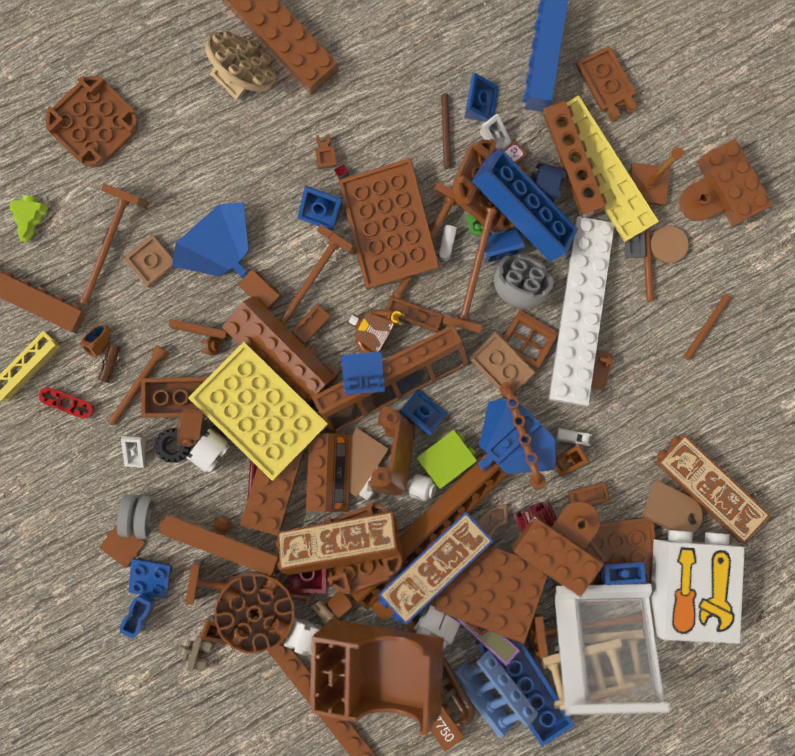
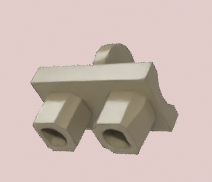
M201 633L196 636L193 648L191 647L192 640H187L186 646L181 645L179 647V651L183 652V660H188L189 654H191L186 671H205L208 659L199 657L200 651L210 653L214 642L201 640L199 638Z

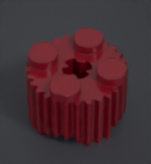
M550 501L544 504L539 502L529 506V508L524 510L525 512L521 513L520 510L514 513L521 533L534 515L549 525H552L557 518Z

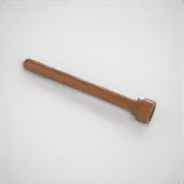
M155 345L151 355L153 357L108 421L110 425L116 424L141 388V378H148L157 363L167 357L169 353L166 350Z

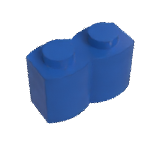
M145 594L137 596L130 604L129 615L123 619L120 625V633L130 638L140 634L146 625V617L154 609L155 599Z

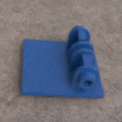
M381 352L341 355L345 395L385 391Z
M139 557L138 559L132 558L129 593L145 594L147 596L167 599L169 574L172 572L173 566L169 565V563L152 562V560H143Z

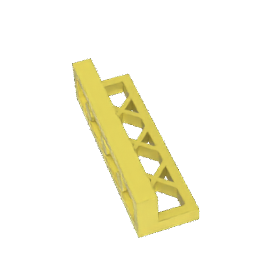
M42 331L0 374V382L8 380V383L0 390V401L7 402L61 347L45 331ZM45 337L48 342L39 350V342ZM35 352V355L26 363V355ZM15 366H22L18 373L12 377V370Z

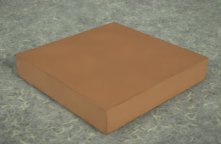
M153 234L124 257L125 261L148 288L174 268L171 266L173 257Z

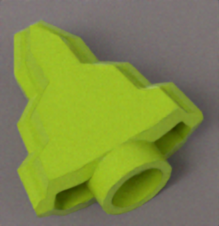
M22 195V200L10 201V211L13 212V220L18 224L17 233L21 242L29 243L35 233V227L41 223L42 217L47 215L49 205L39 203L38 198L34 196Z

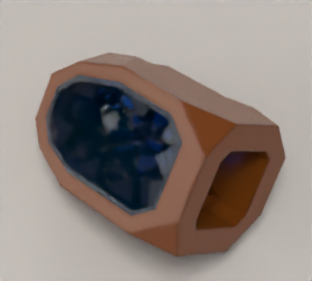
M102 324L92 328L80 342L83 350L89 356L95 359L98 358L108 346L111 329Z

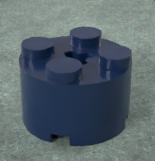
M539 161L535 167L538 171L532 174L531 180L554 203L555 199L558 200L560 197L561 188L559 186L560 182L565 178L566 170H563L562 167Z

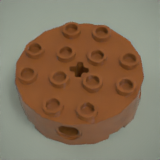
M246 571L232 577L221 589L214 607L215 624L220 637L232 649L246 654L265 652L277 647L288 636L294 622V602L288 587L277 576H269L258 571ZM255 608H257L259 614L255 613L254 615H251L250 609L254 610Z

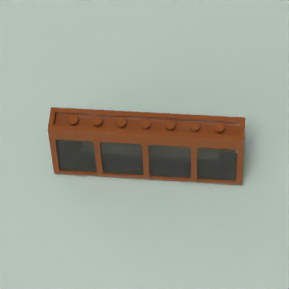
M451 325L383 360L385 389L383 392L345 395L342 381L313 396L312 399L322 418L328 424L327 426L331 433H335L382 407L467 365L468 361L462 341L454 326Z

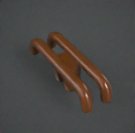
M443 656L442 687H445L447 692L442 695L441 703L449 697L452 698L460 712V719L456 721L455 725L457 728H462L474 719L475 708L446 658Z

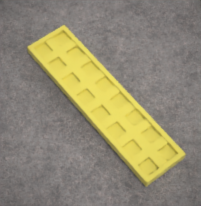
M578 95L566 104L572 108L574 115L572 120L574 124L577 123L579 126L580 134L578 135L580 141L583 140L587 148L585 154L587 159L590 158L593 163V169L591 170L593 175H597L600 186L598 188L600 193L605 195L607 204H605L604 211L623 241L627 242L656 225L659 221ZM564 121L557 123L562 128L567 126V123ZM569 138L564 140V143L567 145H572L574 143L573 140ZM578 156L571 157L575 163L580 161ZM581 173L584 179H587V176Z

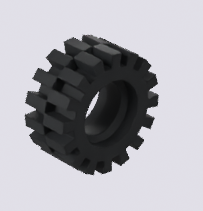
M177 428L164 429L162 433L158 434V438H155V453L165 462H180L186 459L185 457L189 455V450H191V447H185L180 444L179 450L175 453H170L166 449V442L170 438L177 439Z

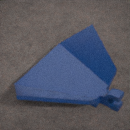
M244 202L220 204L176 242L171 266L219 277L234 269L243 279L248 273L239 263L243 261V258L249 252Z
M507 399L488 402L479 447L488 455L478 465L485 472L495 461L505 474L528 473L531 470L526 464V455L519 443L520 436L518 430L513 425V415L507 407ZM511 402L509 405L513 407L517 403ZM519 403L520 414L525 419L526 432L531 437L533 453L537 455L539 471H554L555 438ZM522 420L516 421L517 425H521L523 423ZM527 438L522 439V443L529 442ZM529 457L528 461L534 462L535 458Z

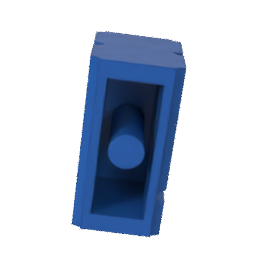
M644 562L604 564L600 569L603 585L646 583Z

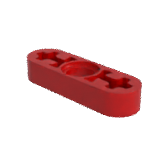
M46 387L39 393V400L43 404L76 417L88 419L94 414V406L90 402L59 390ZM51 391V395L58 397L57 401L52 399L47 401L45 394ZM64 398H70L72 402L71 406L67 409L62 406ZM76 405L80 407H85L87 405L86 409H88L89 412L84 413L82 415L83 411L75 409Z

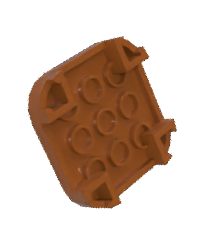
M82 76L77 79L79 83L54 107L51 108L49 106L45 111L47 113L45 127L81 164L94 168L106 163L134 136L138 130L139 121L131 106L104 79L99 76Z
M482 139L471 144L467 149L453 181V195L458 204L482 225H484L487 214L485 211L486 207L498 210L497 214L494 215L491 231L502 232L515 225L472 182L484 160L498 150L495 147L497 144L495 140ZM524 165L520 166L524 172L528 171Z
M367 503L363 508L333 519L329 517L324 522H336L389 511L382 505ZM400 539V556L327 568L329 584L341 593L354 594L393 580L403 571L405 565V556Z

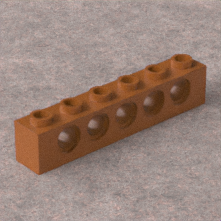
M566 101L544 108L543 117L563 170H566V178L581 218H585L604 211L607 201L604 193L599 191L600 182L597 175L594 176L591 170L593 169V163L590 158L587 159L585 154L587 151L585 142L583 140L580 141L578 135L580 134L579 126L577 123L574 124L572 120L574 116L572 108L567 106ZM564 121L567 123V126L562 128L557 123ZM569 138L572 139L574 143L572 145H567L564 143V140ZM572 156H578L580 158V161L575 163L572 162L570 158ZM579 173H584L587 176V179L580 180L578 179L577 175ZM591 191L594 196L587 198L584 196V192Z

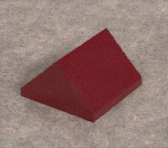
M327 568L288 575L289 592L327 593Z

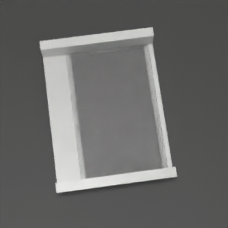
M651 584L589 585L581 597L565 586H556L554 600L566 715L670 712L669 703H664L649 602V597L652 593Z

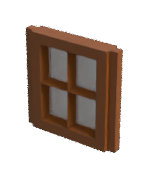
M519 310L503 339L536 372L559 333Z

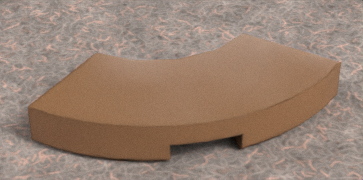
M507 504L489 509L477 521L480 528L491 539L495 530L502 525L509 524Z

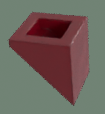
M344 164L334 169L339 180L349 175V171Z

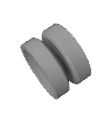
M124 494L117 517V534L119 537L129 538L133 533L136 539L147 540L150 537L155 517L154 497L142 496L138 500L136 495Z

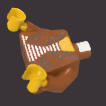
M375 309L370 313L366 312L363 319L353 314L348 324L357 328L354 337H356L355 344L360 353L381 352L396 324H402L398 320L401 315L405 316V314L388 309Z

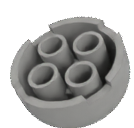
M518 254L517 257H509L507 255L502 258L495 271L494 286L498 295L506 303L517 308L528 309L540 305L547 298L553 287V277L549 276L545 271L546 266L535 258L523 254Z

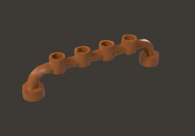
M505 382L500 387V393L502 397L507 399V407L513 415V425L518 430L520 436L519 443L524 449L525 461L532 473L530 484L532 488L540 490L545 487L546 478L539 471L537 455L533 453L531 437L526 432L525 419L520 414L519 401L514 396L516 393L515 386L511 382ZM511 402L517 403L513 407L509 405ZM522 420L523 423L521 425H517L516 421ZM527 438L529 442L522 443V439ZM534 457L535 461L529 462L528 458Z

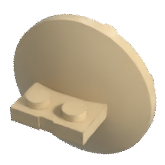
M230 30L215 32L208 38L205 50L207 57L214 66L210 75L219 84H222L235 100L240 99L246 89L262 92L271 88L276 79L275 69L271 63L272 59L258 48V44L255 41L247 40ZM256 50L262 53L260 57L255 53Z

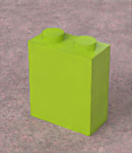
M452 430L416 458L439 489L477 461L475 459L477 454L471 446L466 447L463 443L465 438L459 431L455 432Z

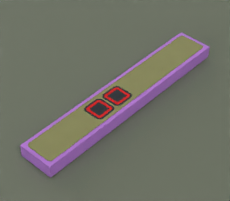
M456 619L505 666L520 652L506 637Z

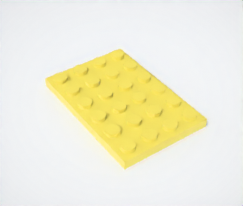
M245 342L188 397L272 481L328 425Z

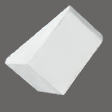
M498 114L481 126V136L485 140H495L497 142L495 146L497 149L502 148L504 150L512 143Z
M121 436L124 466L144 468L147 438Z

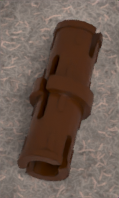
M109 343L105 358L101 362L103 364L97 380L110 383L114 367H117L116 361L121 349L120 346Z

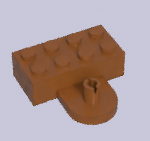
M736 139L703 155L697 161L705 178L688 186L682 192L679 199L680 210L688 219L704 221L724 211L732 227L772 206L770 199Z
M583 501L567 504L552 525L534 515L512 546L516 554L579 597L583 595L604 565L599 558L586 550V547L599 529L600 518L593 506Z

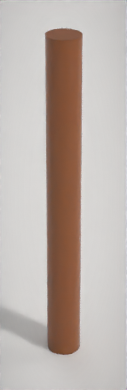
M649 228L644 231V269L646 302H653L654 289Z
M724 294L683 356L686 360H691L730 301V296Z

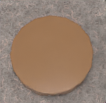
M664 226L658 229L650 240L653 257L665 264L680 261L688 250V239L685 233L674 226Z

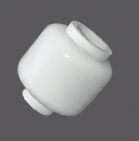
M416 474L412 479L409 478L406 489L409 490L411 498L426 502L429 498L432 499L434 497L436 484L431 477Z

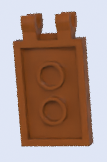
M610 46L576 62V66L601 112L607 110L611 122L619 119L618 117L621 114L617 108L622 105L625 106L628 115L636 111L637 104L632 98L636 95V92Z

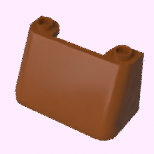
M382 407L377 425L384 428L385 436L393 437L389 468L378 467L372 472L371 480L368 481L367 491L399 496L407 488L415 437V425L398 411Z

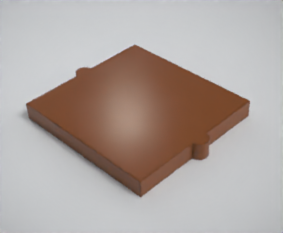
M116 525L110 533H107V538L99 548L127 568L131 563V559L138 556V552L146 542L143 539H136L134 533L129 538L119 537Z

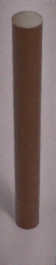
M441 94L444 169H451L448 94Z

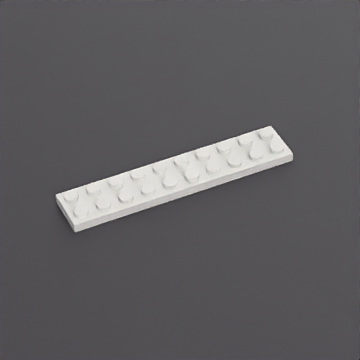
M577 216L575 226L578 228V231L572 242L549 400L587 407L589 405L614 225L612 222Z

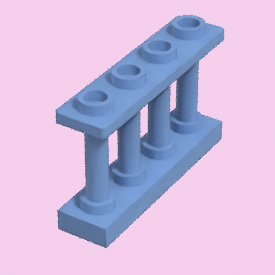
M491 651L484 653L477 661L478 665L471 668L465 661L454 671L474 706L499 738L505 736L514 725L513 722L521 720L524 726L527 727L537 717V711ZM484 672L490 681L483 684L477 674ZM496 688L502 697L495 700L489 690ZM508 704L515 713L507 715L501 706Z

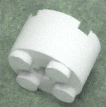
M210 427L207 430L210 434L206 433L190 452L191 454L186 458L204 472L206 470L211 472L218 462L216 457L218 455L222 457L230 447L227 444L229 441Z
M294 618L290 632L285 638L284 646L292 649L295 648L294 651L299 654L306 655V652H310L311 655L312 636L323 626Z

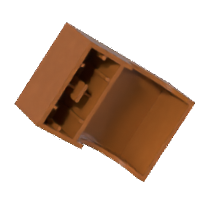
M330 619L312 636L311 714L357 722L360 718L373 713H398L414 719L420 726L419 734L427 736L441 714L444 637Z

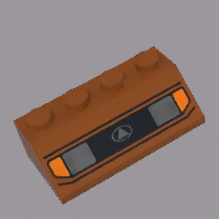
M319 433L309 443L306 511L349 512L351 434Z

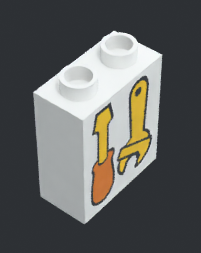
M669 530L668 540L654 539L651 579L652 593L650 598L654 636L664 640L740 644L744 547L730 545V534L705 532V542H692L693 532Z

